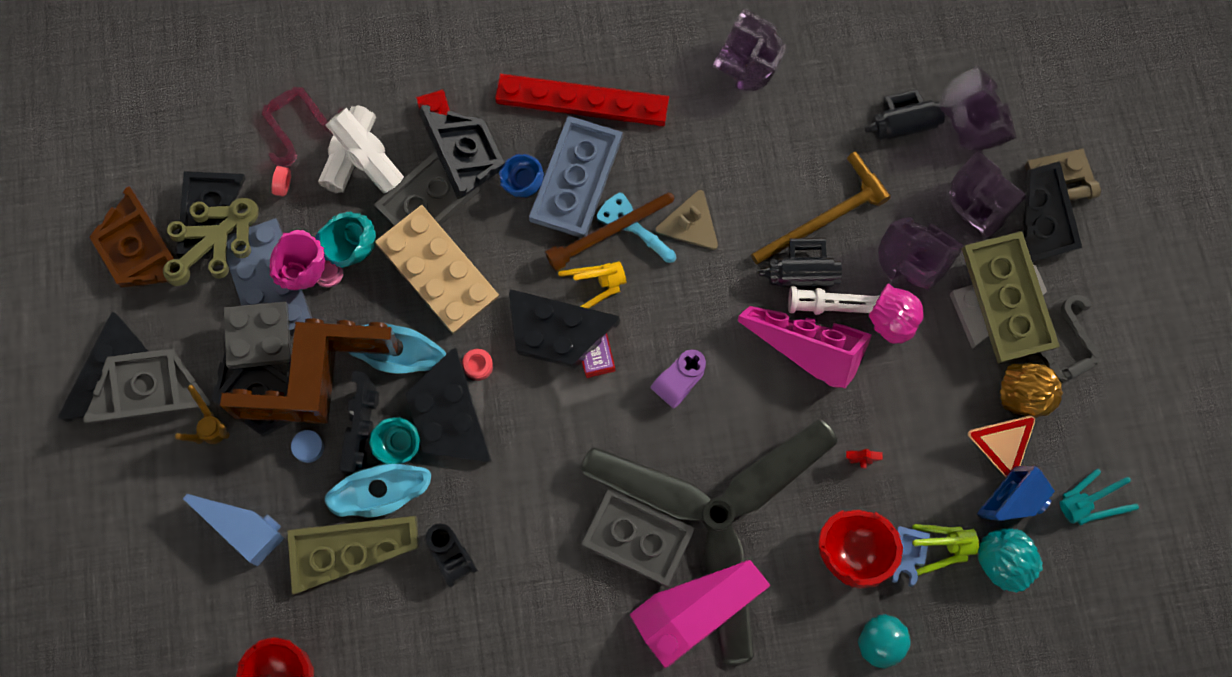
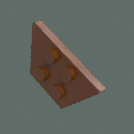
M128 186L122 192L125 196L116 208H110L105 215L103 223L96 227L89 238L115 282L121 288L166 283L168 281L163 275V268L168 261L175 258L134 190ZM180 267L172 269L171 273H176Z

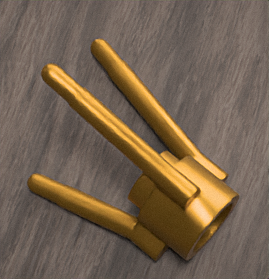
M189 385L188 390L204 414V418L197 424V434L177 433L175 434V439L192 441L197 444H201L204 441L209 444H217L223 439H228L230 434L227 432L226 426L214 417L195 387Z

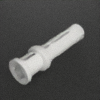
M791 286L788 296L789 313L813 311L815 315L823 314L824 311L870 313L880 295L825 293V290H822V288H816L815 291L797 290L796 286ZM839 302L862 303V305H859V304H842V303H839Z

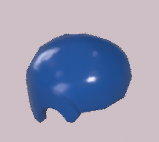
M528 154L514 155L506 160L499 171L500 185L507 193L516 198H527L537 193L544 178L540 162Z

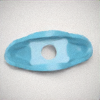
M387 324V327H392L396 339H399L403 344V351L399 356L349 352L350 355L364 360L373 368L389 373L430 371L446 355L444 349L421 333L407 327Z
M377 465L357 471L343 479L326 494L325 503L328 509L337 516H362L367 518L383 516L398 510L408 501L424 493L430 484L431 473L426 468L412 465ZM374 480H382L387 486L386 494L381 497L371 495L369 484Z

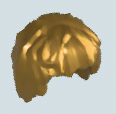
M1033 363L1011 364V366H1008L1001 382L1000 399L1004 409L1014 414L1032 416L1034 418L1047 416L1059 407L1062 399L1061 396L1063 395L1062 383L1059 381L1056 373L1045 365Z

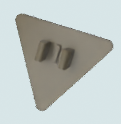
M702 190L694 193L662 221L655 230L657 234L712 250L718 248L707 201Z

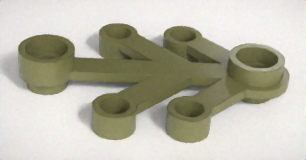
M239 198L233 201L230 206L208 207L204 202H196L191 205L190 213L196 222H205L208 219H225L219 225L185 226L180 221L170 223L167 227V233L175 242H181L185 239H203L179 260L172 259L165 264L163 275L168 283L173 286H181L187 283L190 279L189 268L213 247V259L209 262L208 269L213 277L218 279L224 278L229 272V267L226 263L227 236L235 227L237 239L232 242L231 249L237 258L248 257L251 253L249 226L255 223L259 215L258 206L253 200ZM242 209H247L245 213H238ZM198 210H205L201 215H196ZM176 229H182L181 233L173 234ZM240 245L246 246L243 251L236 250ZM223 265L222 270L214 271L216 266ZM180 267L176 273H171L172 269Z

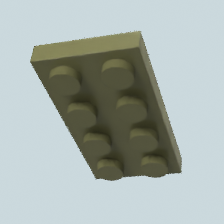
M1023 232L962 247V253L997 363L1015 360L1060 347Z

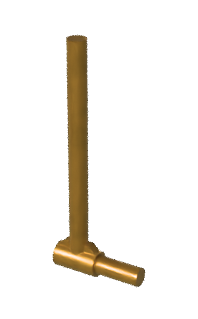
M853 152L847 157V160L862 179L861 192L752 253V259L756 264H759L789 246V238H804L867 201L870 204L880 206L891 198L890 194L875 173H871L858 153Z

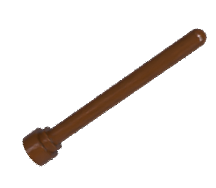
M667 192L564 248L563 246L558 248L554 246L544 251L551 267L555 272L565 268L566 263L570 262L569 258L674 202L675 197L672 193Z

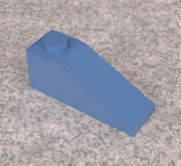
M190 494L183 498L245 559L256 566H259L284 539L278 532L281 526L268 514L263 518L250 510Z

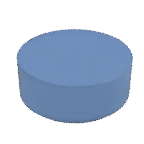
M304 430L297 433L292 439L291 450L298 460L311 463L318 460L323 454L324 442L316 432Z

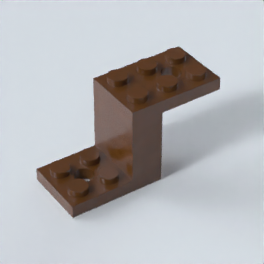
M316 318L305 319V322H295L287 396H284V393L279 391H265L264 395H252L250 390L233 389L232 393L221 394L220 406L235 419L328 424L336 352L397 355L398 342L392 327H387L388 325L382 322H370L368 326H361L349 320H339L337 324H326L323 320Z

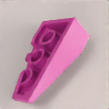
M749 306L738 317V322L812 376L836 388H846L855 377L872 334L837 323H833L832 328L815 324V319L805 317V320H790L786 313Z
M748 560L654 594L630 613V616L646 644L661 664L668 668L771 585L753 562Z

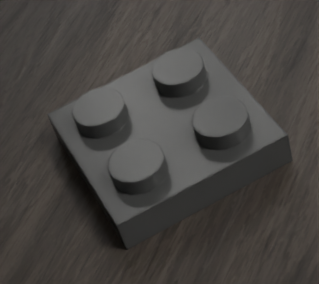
M286 301L224 307L226 366L229 369L291 363L289 311Z

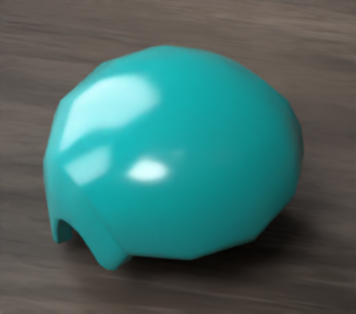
M389 418L380 421L371 431L369 444L373 455L382 463L403 464L410 461L418 452L420 436L417 428L408 420Z
M887 614L872 617L865 624L858 638V646L862 657L872 666L883 669L895 666L901 662L908 653L911 644L908 628L897 617Z

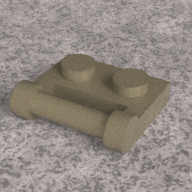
M1084 149L1028 160L1025 164L1027 171L1060 161L1066 184L1079 181L1082 183L1080 187L1067 189L1070 200L1084 197L1093 199L1101 195L1100 185L1094 179Z

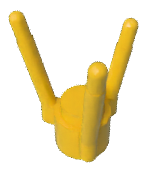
M620 261L558 272V276H573L574 280L598 277L601 287L608 288L580 306L588 309L608 296L619 293V286L626 284L625 272Z

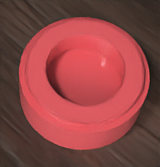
M276 167L272 179L273 195L284 197L288 193L291 181V171L289 168Z
M470 350L462 359L465 375L471 380L481 381L492 373V358L485 350Z

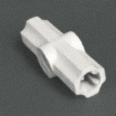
M359 105L351 106V114L366 132H370L376 119L375 114L365 107ZM334 135L329 144V158L318 182L320 186H323L328 191L343 193L355 166L345 154L346 149Z
M347 108L328 121L326 127L346 149L345 154L350 162L359 170L365 171L383 194L401 182L404 176L385 155L383 144L374 134L366 132Z

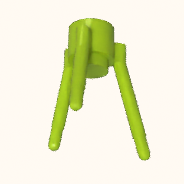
M912 525L914 530L948 534L947 538L915 539L912 541L914 546L947 545L949 553H955L954 556L916 569L918 576L956 562L968 561V555H975L979 551L978 536L974 529L963 530L961 526Z

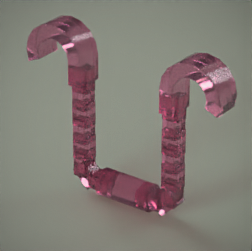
M302 87L288 89L269 101V104L264 105L262 110V116L265 117L268 124L288 149L285 157L279 158L274 153L268 154L276 166H291L297 158V153L292 142L285 135L279 124H277L271 112L277 111L293 101L294 97L300 96L321 126L328 133L332 134L326 127L327 119L320 113L318 107L312 102V99Z

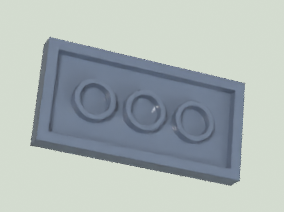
M568 116L531 210L529 221L580 238L587 236L622 141L623 132Z
M275 218L249 227L251 253L246 258H237L231 249L232 242L237 239V232L228 235L226 260L241 305L286 301L289 311L290 335L294 334L295 322H305V319L312 317L302 289L298 291L288 290L287 288L283 289L280 285H276L269 275L271 253L283 235L278 220ZM240 245L236 250L243 251L246 246Z

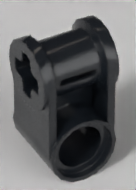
M437 523L428 529L425 538L427 546L450 588L454 586L456 580L466 574L478 572L467 550L461 545L456 534L448 525ZM439 532H447L450 536L448 544L441 548L434 546L433 540L435 535Z

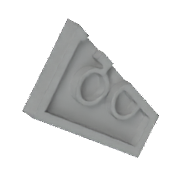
M1033 265L1044 296L1047 293V289L1036 265ZM969 285L953 290L950 293V297L973 349L989 335L974 287Z

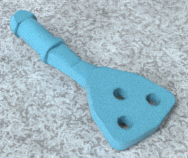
M617 193L603 204L596 218L599 222L607 225L617 220L619 214L624 216L633 211V208L623 193ZM616 201H621L622 204L618 205ZM608 213L609 217H605L603 214ZM638 222L623 229L637 234L647 244V247H651L663 258V261L673 263L676 260V254L673 249L668 248L658 239L657 235L644 229Z

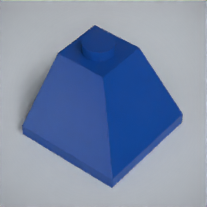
M1015 466L977 512V515L980 518L992 520L1035 516L1036 514L1043 513L1051 504L1049 498L1055 490L1042 471L1036 466Z

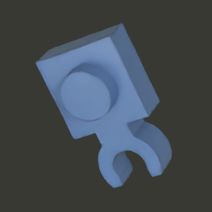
M898 526L896 530L901 538L903 554L901 564L893 576H891V581L896 583L899 579V573L905 572L910 578L908 586L913 587L918 580V574L914 566H924L928 546H914L912 541L915 539H928L930 534Z

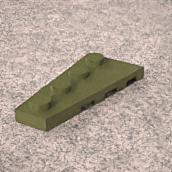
M409 516L287 530L292 595L419 548L417 517Z

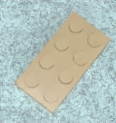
M420 205L375 241L379 249L452 334L457 332L499 297L496 290L423 205Z

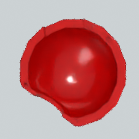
M842 510L831 516L821 529L819 553L826 567L842 583L853 588H870L881 584L893 576L901 564L903 545L899 532L892 523L877 512Z
M277 637L258 641L246 650L237 664L239 667L236 677H314V667L307 653L290 640Z

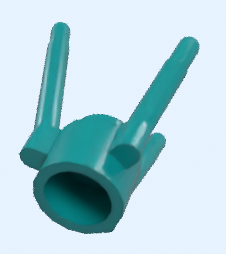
M1095 469L1072 490L1062 495L1063 500L1059 502L1060 508L1069 522L1074 524L1078 521L1080 526L1092 520L1137 510L1139 505L1131 504L1091 513L1095 509L1093 502L1130 483L1131 479L1125 477L1090 496L1085 492L1080 494L1101 473L1100 469Z

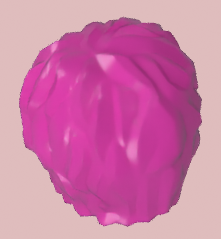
M304 230L283 233L271 253L269 275L276 285H280L283 289L287 288L288 290L298 291L311 288L321 278V274L325 269L324 247L320 245V241Z
M887 284L868 316L875 325L874 330L880 333L884 339L892 344H902L914 337L923 320V305L909 291L894 288Z

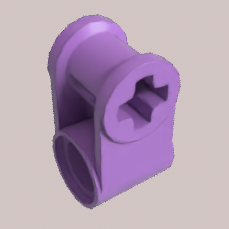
M697 350L685 351L654 381L651 389L673 409L676 408L704 375L706 367L705 357ZM694 362L697 363L696 370L693 368L689 371L686 370L687 363L690 365Z

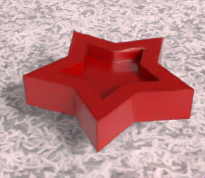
M868 449L846 451V459H849L850 463H860V468L866 469L867 464L883 460V452H875Z

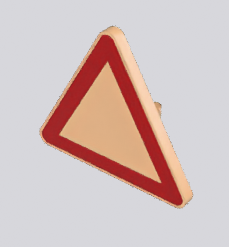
M1026 416L972 429L968 432V436L1006 478L1015 466H1021L1035 424V418Z

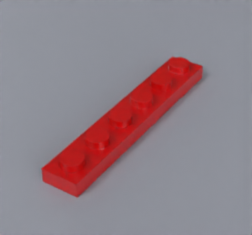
M500 73L495 97L496 104L662 127H665L669 96L502 73Z

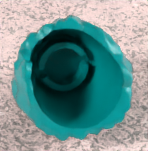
M350 211L333 216L320 228L315 237L316 240L320 241V245L324 247L325 260L330 261L331 264H335L337 267L343 268L360 263L371 254L375 248L376 232L372 221L366 215Z
M1012 528L995 530L991 533L989 532L979 543L978 561L992 583L1002 590L1016 593L1022 592L1031 583H1034V580L1039 577V572L1043 570V563L1033 540L1022 530Z

